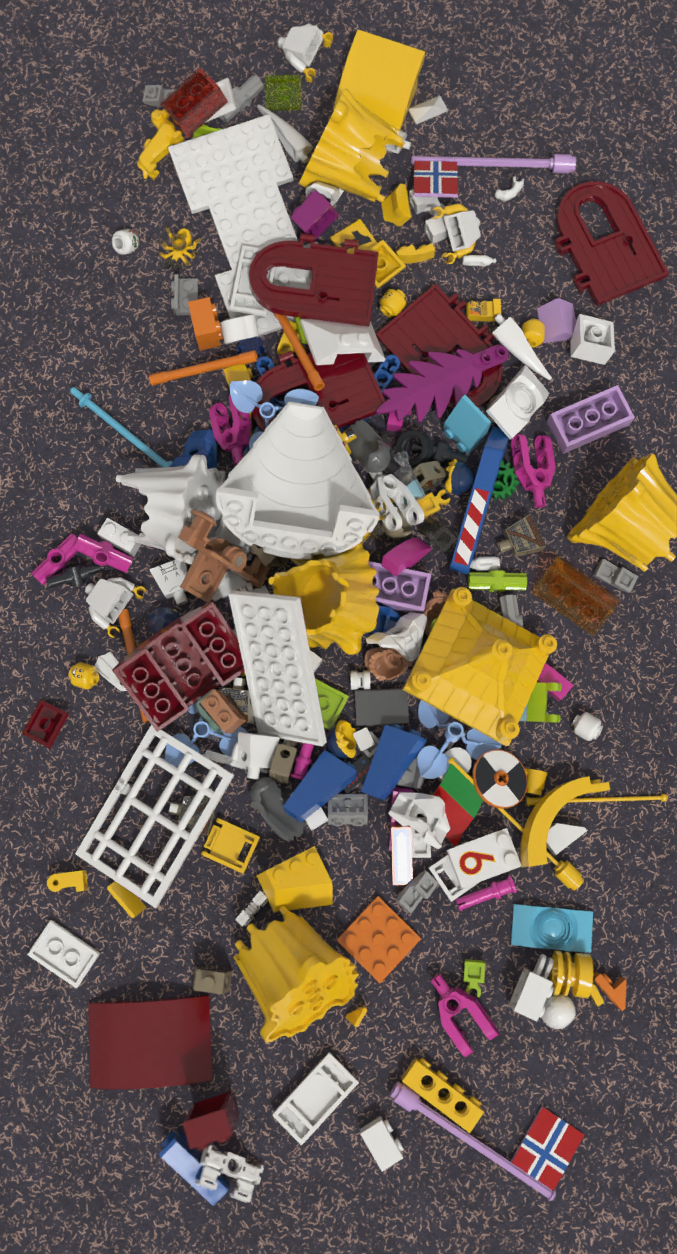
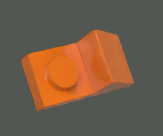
M595 972L593 974V981L614 1005L623 1011L626 1006V978H619L611 986L612 981L605 973L601 975Z

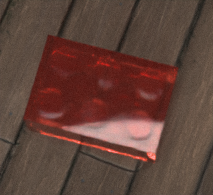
M200 68L165 99L160 106L169 119L189 138L219 111L228 100L221 88Z

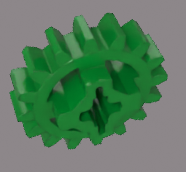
M503 460L501 461L496 478L502 481H495L494 490L491 495L494 501H496L497 497H500L501 501H503L505 495L510 498L511 492L515 493L517 490L514 486L519 484V481L516 480L518 477L514 474V468H509V462L504 465ZM508 478H510V486H509V487H508V483H507Z

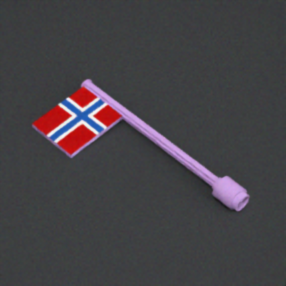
M554 154L553 158L520 159L413 155L411 157V164L414 166V197L458 198L457 166L542 167L552 169V173H570L575 171L576 156L571 154Z
M397 1081L389 1095L395 1103L407 1111L411 1112L412 1109H417L546 1196L548 1201L555 1198V1188L584 1137L583 1133L544 1107H541L512 1160L509 1161L422 1103L419 1098L420 1095L405 1083L401 1084Z

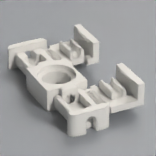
M212 1145L204 1148L200 1164L205 1167L202 1169L200 1180H196L195 1184L210 1190H216L218 1185L216 1179L221 1173L235 1179L239 1178L236 1182L238 1183L237 1190H234V1193H230L229 1197L242 1202H250L254 1185L260 1183L261 1177H259V1173L263 1172V1165L253 1166L245 1162L246 1158L230 1152H223L222 1154L212 1150ZM231 1159L236 1162V1168L233 1172L228 1168V1162Z

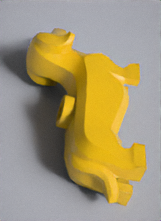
M170 106L162 111L156 109L151 114V122L158 129V132L152 139L146 140L144 144L145 149L140 154L139 161L137 162L138 168L143 171L144 179H147L149 176L154 180L160 173L158 170H155L157 167L156 163L169 153L168 147L184 142V138L181 136L182 132L176 131L174 124L167 120L171 114Z

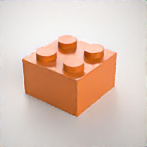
M210 297L188 302L199 350L221 346L220 340L223 339L215 303L211 304Z

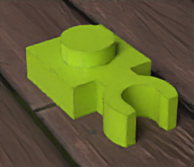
M465 959L464 981L470 982L466 987V993L470 994V990L474 988L477 990V997H480L481 987L478 983H484L485 961Z

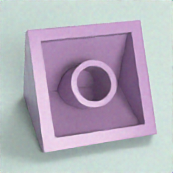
M557 298L537 308L538 319L545 325L543 343L572 339L576 325L572 303Z

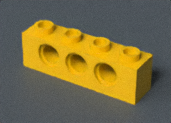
M415 1057L401 1077L402 1082L470 1133L484 1113L480 1107L482 1103L473 1096L468 1098L464 1095L465 1090L458 1084L451 1085L447 1082L448 1077L438 1070L436 1073L430 1069L432 1065L423 1058L419 1060ZM426 1075L432 1077V1081L428 1085L421 1083L422 1078ZM446 1088L449 1090L448 1095L443 1098L439 1097V1090ZM458 1101L465 1102V1107L462 1110H456L455 1104Z

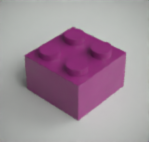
M315 189L314 192L307 195L305 202L293 211V215L290 218L306 234L315 235L316 241L339 214Z

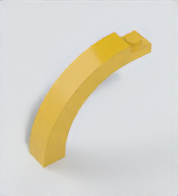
M583 777L555 787L540 799L530 813L522 834L521 867L548 864L546 853L547 836L556 814L566 803L577 796L610 790L609 782L601 783V779L590 781V777Z

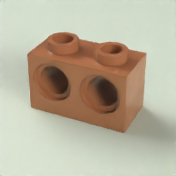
M214 689L200 702L224 733L232 734L246 722L222 691Z

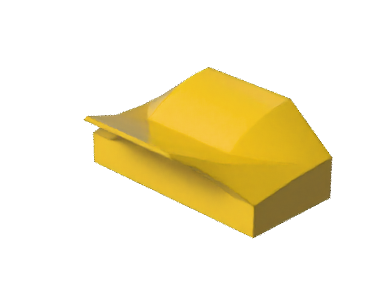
M400 183L388 198L381 203L384 220L392 222L396 226H402L411 218L406 185Z

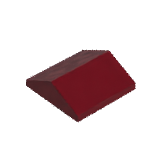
M40 700L22 734L51 749L69 713Z

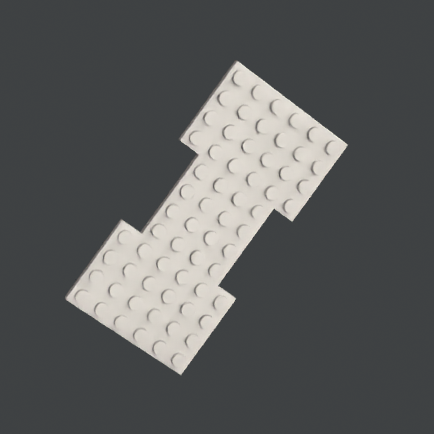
M269 114L168 147L191 213L210 210L231 270L215 275V279L230 319L253 315L230 311L242 246L265 248L270 244L280 241H298L278 189L279 185L292 182L293 175ZM311 244L305 245L303 248H310ZM276 267L273 285L309 290L313 277L312 271ZM268 311L267 317L254 315L259 336L282 329L273 312ZM286 316L289 321L296 323L294 317Z

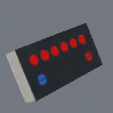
M366 754L352 764L356 767L357 778L343 789L347 794L366 779L371 765V760Z

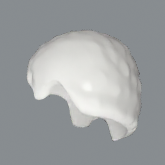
M559 994L552 995L546 999L544 1003L546 1009L542 1019L547 1026L553 1029H563L574 1020L575 1006L569 996Z

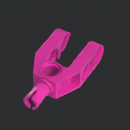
M229 394V410H231L234 422L232 423V428L228 411L222 403H216L210 407L209 414L214 438L223 450L232 453L233 465L236 467L244 457L243 449L249 445L251 420L249 413H243L235 407Z
M516 434L511 439L515 473L524 489L533 492L534 507H545L544 490L551 485L556 468L551 438L546 435L536 437L534 447L538 469H533L532 465H530V448L527 445L526 436Z
M439 973L430 982L441 995L438 1001L441 1023L461 1054L467 1057L474 1051L464 1037L465 1033L463 1030L460 1031L453 1021V1015L458 1014L463 1008H467L489 1040L498 1036L499 1031L477 998L458 987L450 988L441 973ZM448 1000H456L458 1002V1006H450Z

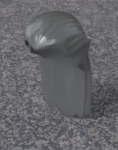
M356 420L355 425H350L347 430L351 428L357 438L347 444L352 454L367 473L382 472L390 463L391 447L383 442L381 437L366 421Z
M271 777L260 778L256 781L250 790V806L259 811L265 822L283 840L293 841L294 836L300 837L303 834V827H306V821L304 820L300 823L284 812L283 806L287 800L283 796L282 790L277 786V783Z

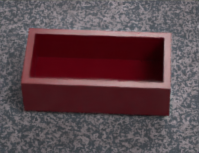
M232 1091L192 1104L183 1121L190 1149L196 1148L201 1150L208 1147L211 1142L217 1141L222 1143L229 1140L230 1136L233 1135L239 1113Z

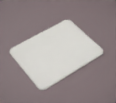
M363 728L353 734L361 751L375 745L367 728Z

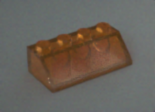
M558 556L531 591V593L592 636L598 632L620 602L614 595Z

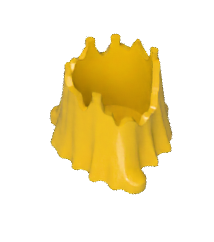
M345 88L302 175L299 185L306 188L319 181L373 202L378 200L383 203L385 197L379 194L381 187L371 181L368 176L381 175L384 178L387 177L389 171L382 167L380 159L386 155L387 144L396 145L402 149L405 144L402 141L403 137L397 134L399 130L360 104L351 92Z
M650 453L639 460L632 458L628 461L622 470L596 496L593 504L586 510V515L572 528L566 538L572 543L602 546L639 567L643 572L648 570V567L645 565H648L655 557H665L672 562L676 556L670 551L669 540L670 538L675 539L677 537V494L667 483L659 469L656 456Z
M362 542L334 557H325L323 554L317 560L307 559L302 565L293 567L287 572L275 573L274 577L269 578V584L273 586V595L300 597L309 649L314 647L327 649L331 643L335 642L346 654H358L361 650L363 634L373 631L377 625L379 606L376 603V596L379 593V589L372 583V579L377 571L369 566L370 554L364 550Z
M285 906L279 909L283 915L284 922L275 920L268 924L266 930H259L254 924L248 925L247 930L251 934L252 948L249 949L239 940L235 944L239 954L233 956L265 1018L260 1034L267 1043L281 1036L291 1037L296 1033L304 1032L312 1022L322 1019L331 1007L343 1006L354 997L355 989L358 986L355 979L359 974L354 970L355 965L328 945L303 917H298Z

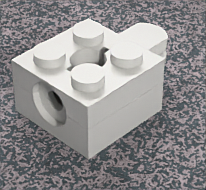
M541 954L534 971L523 968L509 1002V1006L515 1012L534 1021H537L539 1017L542 1018L546 1006H544L546 998H550L553 993V982L547 979L554 963L552 958L549 957L546 961V955Z

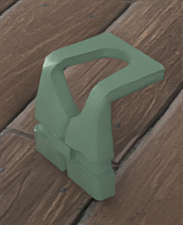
M211 689L197 701L196 707L200 715L213 730L221 731L222 729L200 703L213 691Z

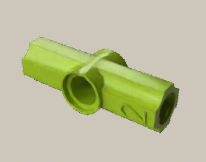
M495 570L489 573L469 572L468 590H489V592L499 590V592H505L506 590L525 591L527 588L526 573H506L505 571Z

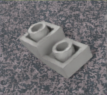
M146 85L142 101L151 106L164 108L170 106L171 109H180V99L183 97L181 89L164 90L162 85Z

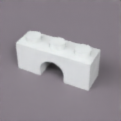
M414 189L409 191V202L416 214L429 212L435 217L437 216V211H430L432 208L441 207L444 209V205L439 202L438 197H414ZM445 214L441 218H431L425 221L424 230L432 244L449 237L444 219Z

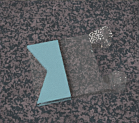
M406 451L398 452L394 455V459L402 467L392 474V469L388 465L382 473L383 475L392 474L409 488L418 502L426 495L409 464L408 453ZM404 497V503L407 505V499Z

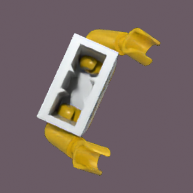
M461 204L444 206V209L441 207L432 208L430 211H437V216L432 217V219L441 218L445 214L444 219L452 250L454 251V253L445 252L442 254V257L449 256L448 261L444 263L452 264L456 257L459 259L471 253L476 240L480 237V221L476 217L474 210L468 211Z

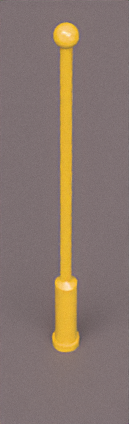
M661 794L660 796L574 798L568 803L661 800L665 802L668 796ZM526 797V807L536 806L543 797Z

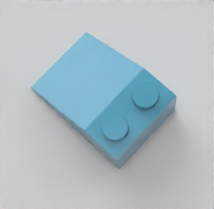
M464 395L445 421L443 432L447 438L453 439L457 443L456 446L461 452H466L469 455L485 440L491 421Z

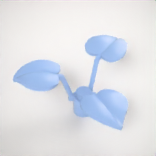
M232 381L230 383V395L235 407L243 413H251L255 406L260 408L259 411L262 418L265 419L266 428L269 425V420L275 417L276 411H281L284 408L274 407L269 402L258 404L262 400L263 393L261 387L253 381ZM295 389L287 393L284 401L285 404L294 402L316 406L319 396L309 390ZM259 431L251 436L249 441L250 450L254 442L264 432Z
M422 700L420 701L418 718L422 725L426 728H433L436 725L439 728H447L445 731V738L447 740L440 751L434 746H426L420 750L417 756V765L423 778L434 779L447 772L450 765L448 763L449 756L443 754V751L449 742H456L460 737L463 743L467 744L466 751L475 760H478L481 755L490 750H499L502 745L475 729L469 730L465 738L464 729L460 723L442 724L448 720L449 715Z
M197 702L189 706V713L196 714L199 712L196 707ZM200 715L199 722L194 725L195 735L191 741L185 734H176L173 737L199 753L198 747L193 743L198 737L206 738L211 734L222 738L219 743L220 750L224 755L232 756L234 746L238 741V732H248L240 726L232 734H219L211 731V727L203 721V717ZM167 743L165 760L178 767L185 754Z

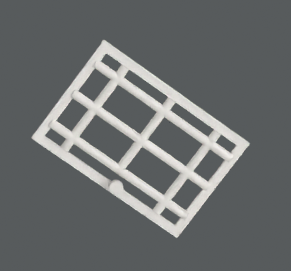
M151 725L75 854L143 899L153 908H157L229 786L234 774L165 731L160 730L157 732ZM157 736L160 738V741L154 751L151 752L147 748L153 738ZM167 743L185 754L178 768L159 757ZM144 756L149 760L132 787L127 782ZM191 759L210 770L203 783H200L184 772ZM157 764L173 774L152 809L135 797L152 768ZM216 775L222 777V780L217 789L213 791L209 787ZM181 779L198 790L177 825L161 815L160 812ZM120 794L127 795L105 834L101 833L99 830ZM204 795L211 799L193 830L189 833L184 829ZM132 805L149 817L128 851L111 838ZM157 821L171 830L173 834L154 867L137 857L136 853L154 822ZM182 837L186 842L165 875L160 870L177 841ZM94 838H96L100 843L94 853L90 854L87 850ZM106 846L124 857L117 871L99 860ZM131 862L149 874L142 887H139L123 876ZM155 879L162 883L153 896L148 891Z

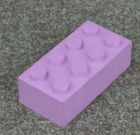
M617 385L550 414L547 424L562 454L629 426L635 417Z
M368 562L369 566L377 571L372 579V583L379 589V593L376 596V603L378 605L391 607L398 611L423 614L431 574L404 569L399 575L394 576L382 567V564Z

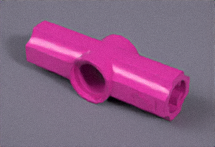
M72 533L56 549H52L48 553L47 558L31 573L43 586L47 583L45 578L54 576L59 570L64 569L68 561L78 552L73 549L78 538ZM57 556H62L60 562L54 563V559Z
M82 534L79 535L73 548L80 553L92 557L97 565H109L125 573L128 571L133 560L132 557L115 550L109 542H98Z

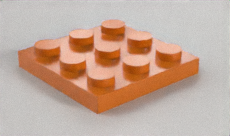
M379 896L370 903L337 939L379 983L389 975L421 940Z

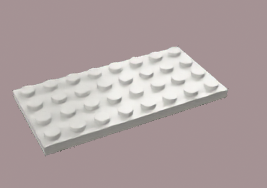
M231 591L228 595L258 734L323 746L327 741L300 597Z

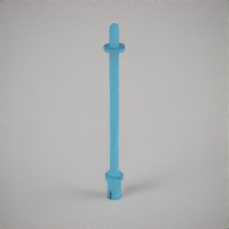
M75 387L70 389V393L80 400L79 406L81 408L85 406L90 408L161 467L171 466L172 461H165L91 401L92 395L90 393L84 395Z

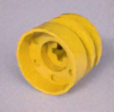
M554 951L552 955L554 963L549 973V980L553 982L552 986L554 987L552 994L559 995L561 991L563 996H567L571 987L574 997L589 998L593 984V961L591 955L575 953L571 962L569 952H564L562 956L561 951Z

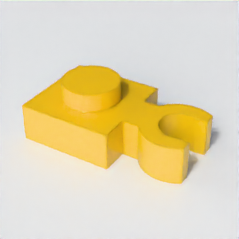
M445 489L439 491L435 497L431 492L416 500L424 512V518L440 511L439 505L449 504L450 498L446 500L441 498L446 493Z

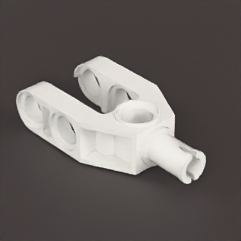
M369 472L374 480L370 486L371 499L374 500L375 508L378 507L377 505L381 506L382 509L379 513L380 516H385V520L382 521L389 531H396L402 528V519L397 512L398 509L394 507L389 498L395 501L410 525H417L424 521V512L406 485L392 474L383 475L382 472ZM404 497L407 499V505L404 503ZM383 502L386 505V511L383 508ZM413 512L416 513L417 520L414 519ZM393 518L396 521V526H394L393 524Z

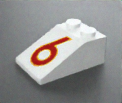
M507 828L447 850L461 889L522 866Z

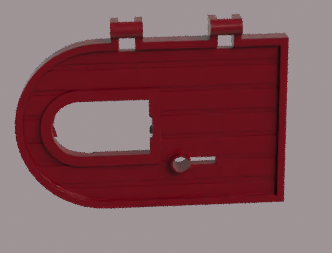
M592 181L575 186L563 197L556 216L560 237L555 240L554 245L560 256L569 252L580 273L574 277L573 282L579 293L588 289L596 306L668 277L669 271L631 200L623 191L605 182ZM585 202H595L600 205L615 233L594 241L584 220L580 216L579 207ZM569 240L570 244L563 246V243ZM586 277H588L589 281L586 283H582L581 280L586 279Z
M301 233L300 242H276L263 248L254 257L249 269L250 290L262 307L278 315L370 327L379 252L358 249L359 240L345 239L344 247L315 244V235ZM304 241L311 242L310 248H303ZM347 247H354V254L347 253ZM273 267L312 271L313 275L309 290L273 285L267 280L266 276Z
M434 284L376 333L378 341L387 351L399 358L400 365L409 374L419 376L421 375L408 365L410 361L438 365L428 356L429 352L452 354L456 349L476 354L493 347L490 342L495 336L487 330V325L478 330L462 312L466 302H461L458 299L459 295L457 293L449 298L437 284ZM451 304L455 306L454 310L450 307ZM481 335L485 338L483 342L479 339ZM414 345L420 350V354L413 347ZM502 363L482 371L479 386L472 389L473 391H468L467 397L477 408L486 404L495 395L502 378ZM454 390L446 407L450 410H454L456 407Z
M292 351L278 355L280 365L265 372L256 382L261 387L263 393L262 400L258 404L270 402L280 394L308 384L311 392L319 396L316 405L324 407L333 426L336 425L338 429L355 423L356 420L360 421L375 415L377 409L386 402L364 353L337 354L334 364L316 365L312 353L307 354L325 384L324 388L319 391L314 389L299 358L294 359ZM290 359L292 366L286 368L284 361ZM348 400V402L338 405V403ZM255 406L252 411L254 421L258 428L264 432L266 429L265 419L260 414V408Z

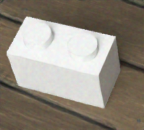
M109 518L105 520L97 533L102 540L109 542L132 557L135 556L141 546L139 543L127 540L128 535H139Z
M380 1116L361 1128L360 1134L383 1172L403 1159L401 1151L404 1148L398 1138H393L391 1134L393 1129L387 1119L384 1121Z

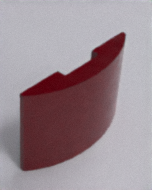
M213 602L207 603L168 624L136 647L112 669L157 732L189 711V706L200 700L211 689L214 690L220 685L223 687L245 672L238 639Z
M209 995L88 1003L90 1088L146 1089L213 1080Z

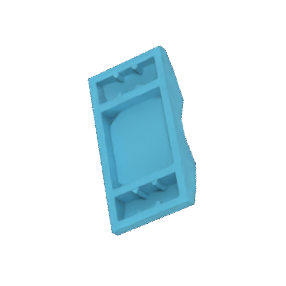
M513 904L511 945L591 952L593 911Z

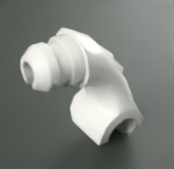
M514 177L512 189L496 190V199H501L505 202L514 198L523 188L524 179L521 182H517L516 177Z

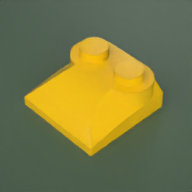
M381 240L368 250L379 252L375 287L377 289L406 268V265L384 240Z

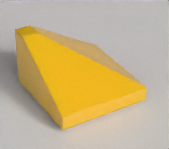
M363 1005L348 1013L345 1018L352 1025L358 1027L367 1012V1006Z

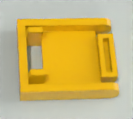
M217 818L216 822L223 824L222 828L213 825L204 845L211 852L209 854L207 851L202 850L201 855L244 874L260 837ZM245 842L252 844L245 862L237 859Z

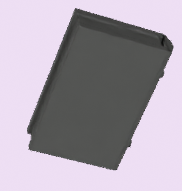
M397 687L355 690L356 727L393 725V723L397 725L408 724L407 692L402 690L403 688Z

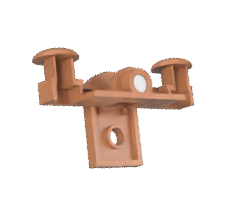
M191 510L189 513L195 517L190 527H183L178 538L199 552L180 587L204 602L210 603L225 573L229 570L246 582L261 589L270 567H265L254 551H251L250 554L255 558L251 565L247 566V556L241 548L231 545L227 540L220 537L207 538L212 526H217L216 521L203 511ZM206 574V578L202 582V577Z

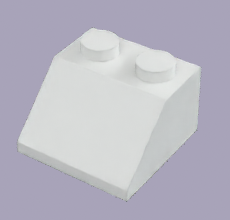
M579 314L570 342L571 357L605 365L615 352L613 322Z

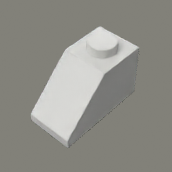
M554 823L550 826L546 846L553 855H557L587 832L585 827Z

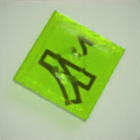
M300 75L265 76L266 109L269 111L301 110Z

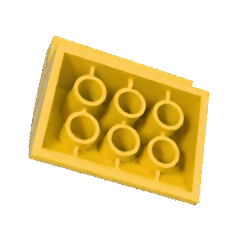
M357 30L341 77L333 111L344 89L347 88L360 104L397 130H401L417 89L418 75L424 63L425 51Z

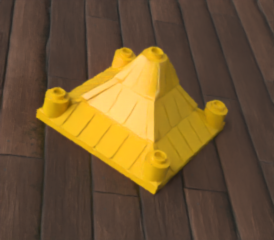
M453 588L402 690L507 747L510 745L511 740L519 734L518 723L549 654L553 653L557 648V641L549 634L541 637L532 634L530 631L473 601L472 595L467 588Z

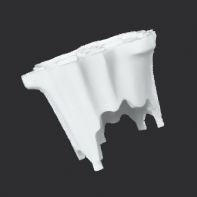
M195 454L185 466L135 468V473L117 475L116 482L139 489V492L148 498L144 510L148 514L149 520L143 521L140 531L143 533H140L139 536L128 535L127 540L165 550L168 556L174 557L177 561L192 564L199 551L178 537L183 527H190L195 517L189 513L191 510L203 511L214 518L217 526H212L207 538L217 537L222 512L217 508L216 492L217 488L225 481V472L218 471L217 468L207 469L206 457Z

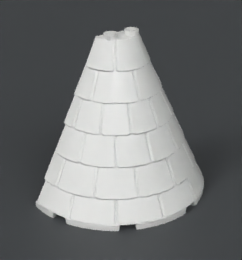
M288 402L277 417L265 429L264 433L254 442L251 450L228 474V478L217 488L216 492L217 508L223 514V522L235 536L250 546L256 544L263 547V552L285 558L311 559L312 555L324 554L325 557L344 552L362 542L363 536L367 532L371 533L379 520L380 513L371 501V496L351 462L352 459L324 407Z

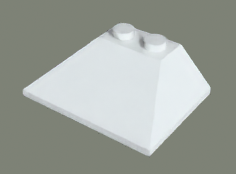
M315 319L300 320L316 365L334 364L337 354L364 353L368 362L385 361L371 321L370 327Z

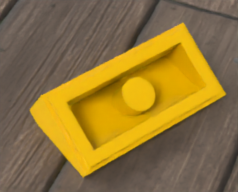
M116 881L107 887V890L131 918H135L146 908L137 895Z

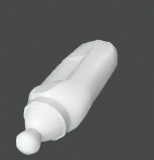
M467 255L462 257V265L485 267L497 261L486 255Z
M496 556L477 557L472 560L470 568L477 571L500 569V560Z

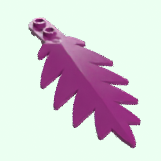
M495 345L476 354L457 349L456 354L460 357L447 353L429 352L428 356L438 365L410 361L408 365L421 376L395 373L393 377L405 388L384 389L383 394L389 399L377 409L376 414L396 411L397 421H401L415 404L417 422L420 423L426 416L434 399L437 418L440 419L450 401L452 391L454 390L455 404L457 405L464 395L467 396L472 379L474 387L477 388L481 381L482 371L504 363L509 357L508 350L502 345Z

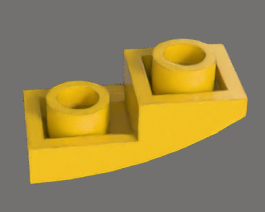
M431 243L429 245H422L415 250L412 244L408 247H401L396 252V255L403 263L422 262L434 258L435 247Z

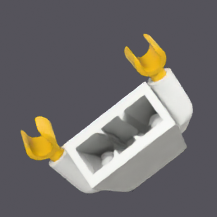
M306 24L300 27H292L287 37L279 38L278 46L283 49L288 62L300 73L303 72L305 74L307 82H312V78L309 75L316 77V72L313 68L307 69L306 66L310 67L322 41L324 47H331L333 35L330 32L323 34V31L318 29L317 26Z
M121 577L109 578L108 580L100 579L96 585L88 584L85 592L88 594L86 602L90 605L89 612L92 620L102 629H107L110 637L115 638L111 634V630L115 628L120 633V629L111 626L110 623L114 624L133 596L131 591L135 593L136 598L143 599L137 592L139 590L146 592V589L142 586L135 587V584Z

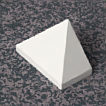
M437 96L409 108L408 111L415 124H419L447 112L448 109L441 96Z

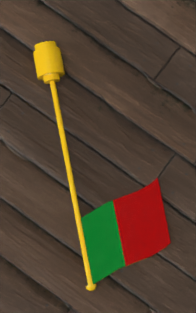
M451 757L448 759L450 765L444 779L433 796L440 797L445 803V813L450 826V830L445 837L457 847L462 834L477 815L483 799L477 793L473 779L454 761L455 758ZM497 808L523 833L524 828L504 809ZM546 851L547 857L556 865L554 875L568 889L571 888L573 891L578 889L584 882L582 874L569 861H560L558 863Z

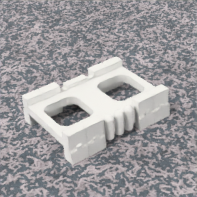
M259 891L252 899L254 902H251L248 908L245 909L246 911L243 910L235 919L241 926H247L253 920V915L261 909V906L264 907L268 902L264 891Z

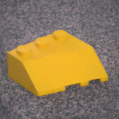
M315 846L256 875L274 913L280 912L279 909L282 906L291 911L333 905L332 881Z

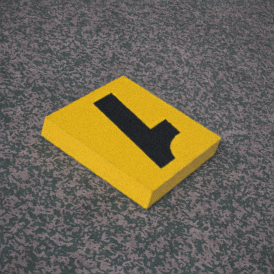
M361 219L330 237V241L337 247H344L345 239L359 240L358 249L370 250L378 244ZM347 247V253L354 254L355 248Z

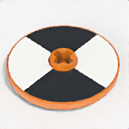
M490 750L481 755L474 765V787L487 804L495 808L506 809L517 805L524 798L528 785L526 771L521 762L511 753L504 750ZM499 776L503 778L501 782L498 781Z

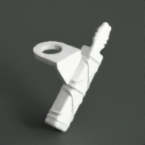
M238 741L234 746L232 756L206 750L205 757L209 760L248 770V766L238 764ZM260 768V772H269L267 769Z

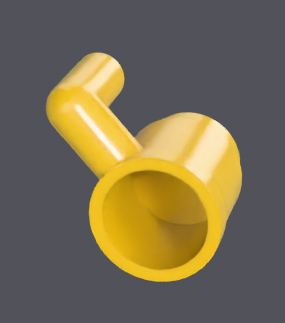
M524 768L528 781L526 793L542 795L547 772Z

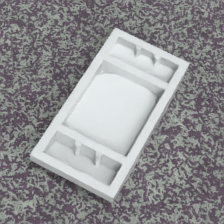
M242 246L230 311L267 317L268 310L256 301L249 285L250 265L254 257L263 248ZM276 267L271 268L266 276L267 280L272 284L275 279Z
M525 365L486 412L507 437L512 439L529 422L534 412L545 402L549 392Z
M329 1052L284 1099L272 1116L302 1146L356 1087L359 1081Z

